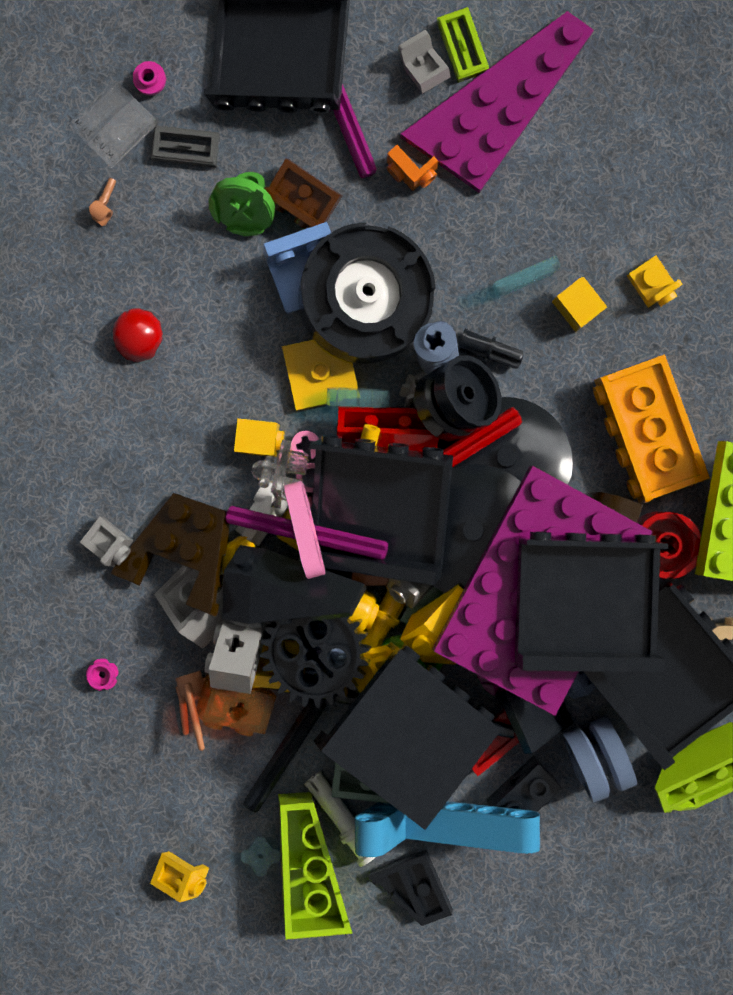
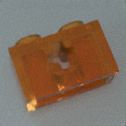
M207 674L196 709L199 718L203 721V725L209 728L221 730L223 726L234 728V731L239 734L253 736L254 732L266 733L277 696L270 689L263 687L252 688L251 694L210 687L209 674Z

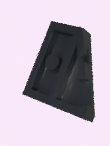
M427 850L369 872L368 878L370 882L374 885L377 882L391 894L390 899L399 907L405 908L409 915L421 926L452 915L453 908Z

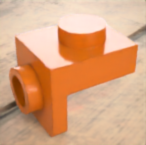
M398 145L387 153L388 172L397 182L400 183L403 180L412 191L419 186L422 188L427 187L437 176L435 171L439 161L434 156L419 169Z

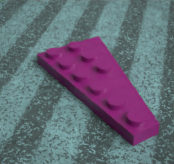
M565 12L402 132L400 138L430 159L434 156L439 161L438 164L480 193L589 40L594 29L570 12Z

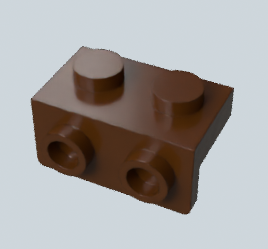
M287 158L284 160L270 186L264 187L272 197L275 210L281 213L287 210L296 216L294 222L303 229L327 222L343 196Z

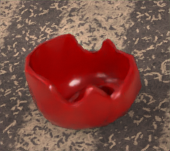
M133 308L123 312L113 327V341L116 350L125 359L141 362L153 358L163 340L160 321L152 312L141 308Z

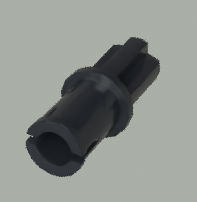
M466 328L458 345V349L484 357L485 362L490 359L514 369H518L524 356L522 350L495 341L496 337L494 336L490 339L471 332Z

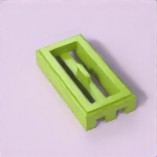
M466 7L438 17L437 25L457 82H463L464 79L469 77L470 79L474 78L477 74L487 71L489 65L469 8ZM463 18L479 63L477 66L473 65L457 19ZM450 22L467 68L465 70L462 69L446 23Z

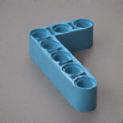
M447 801L426 830L390 803L378 802L354 818L355 853L362 857L382 856L405 839L524 854L540 851V814L531 810Z

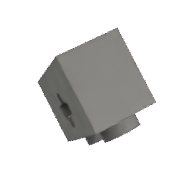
M224 621L222 625H216L213 637V644H216L214 653H208L205 662V673H209L210 687L251 694L260 660V653H262L263 644L260 641L266 637L265 622H263L262 627L257 628L229 624Z

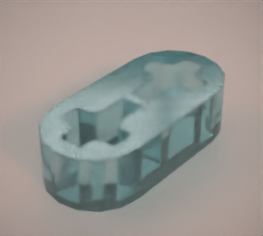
M327 388L326 405L389 407L390 390Z

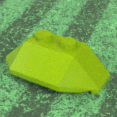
M732 722L711 729L709 732L701 735L673 757L675 760L674 764L665 771L662 768L655 785V791L664 813H669L673 810L697 809L733 792Z

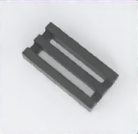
M154 125L151 159L153 161L217 168L220 133ZM161 136L205 140L211 141V146L162 141L160 139ZM159 148L210 154V157L160 152Z

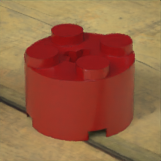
M662 511L650 512L638 518V524L651 530V535H656V542H660L661 539H667L665 543H668V549L666 551L660 550L659 578H679L695 568L699 554L701 534L694 522L684 515Z

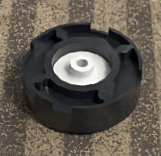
M366 223L343 226L323 238L313 249L306 261L299 285L298 300L300 314L312 338L330 354L353 363L369 364L382 362L397 356L414 342L415 335L419 329L428 324L433 312L434 290L436 289L434 274L427 257L419 246L395 228L388 226L386 229L366 225Z

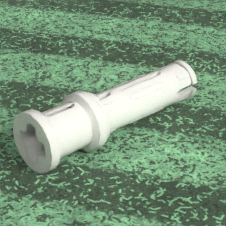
M319 771L315 776L309 778L304 785L341 832L339 835L340 841L343 844H347L356 855L354 816L340 798L332 797V787L322 775L323 773ZM356 855L358 858L357 864L360 867L365 866L375 858Z

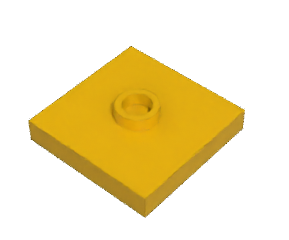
M314 339L282 346L296 411L360 397L352 362L342 360L330 354Z

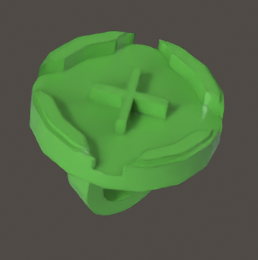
M245 172L237 177L225 178L216 183L209 197V210L213 219L218 224L220 221L227 226L226 230L242 236H257L263 233L264 229L269 228L275 216V204L271 195L264 189L266 186L263 176L255 172Z

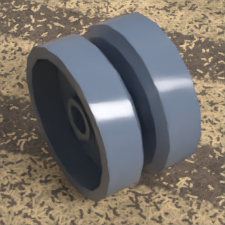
M606 716L590 722L589 733L593 745H591L584 731L578 727L562 734L572 768L593 804L609 797L610 787L605 776L606 774L613 786L620 792L637 786V779L629 757L616 730Z

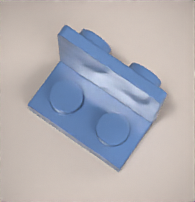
M327 222L264 243L263 253L287 314L300 310L298 294L302 273L313 249L323 238L331 233Z

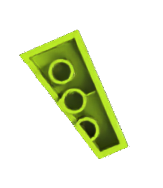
M311 792L278 794L285 939L353 934Z

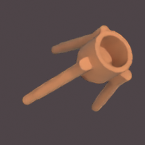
M200 670L175 678L182 732L184 735L189 734L188 703L197 746L200 751H203L205 746L195 700L205 697L203 690L208 692L230 729H234L236 725L214 688L210 687L209 676L203 678Z

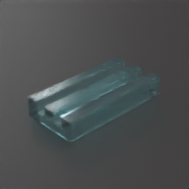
M557 255L495 281L492 289L496 298L498 297L499 299L555 275L561 266Z

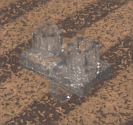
M282 440L277 464L274 463V457L268 455L265 456L264 460L254 463L252 468V475L259 480L258 485L260 487L267 488L269 483H272L271 493L273 497L271 507L281 509L282 501H287L284 485L298 481L303 483L304 481L288 478V473L306 475L309 454L292 450V441Z

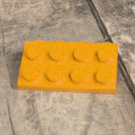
M665 354L594 380L596 384L593 387L594 397L599 406H604L607 418H604L605 427L610 437L614 436L618 445V449L615 450L616 457L622 468L626 467L630 480H627V487L633 499L637 498L638 503H647L654 498L710 478Z

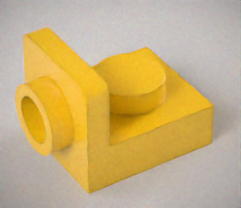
M657 255L627 275L648 308L656 302L662 307L677 297L674 290L683 285L679 279L675 282L673 281Z
M170 851L161 853L150 884L176 901L184 902L197 898L203 892L206 886L205 878L209 867L204 864L194 867Z

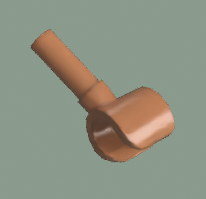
M112 178L108 179L99 200H95L89 207L92 219L101 226H105L113 214V211L106 207L116 184V181Z

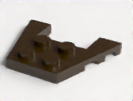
M173 493L129 548L131 551L128 557L120 565L116 564L111 574L140 586L153 555L196 570L199 574L186 605L216 617L219 610V604L216 603L217 590L222 587L223 575L220 574L222 556H226L230 524L226 522L227 512Z

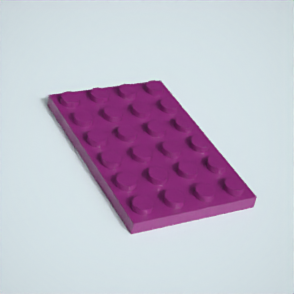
M529 466L432 650L539 708L556 715L579 671L521 670L515 665L519 538H530V532H552L551 539H565V533L570 532L587 533L586 540H599L600 533L621 534V541H634V534L651 535L652 531L535 466Z

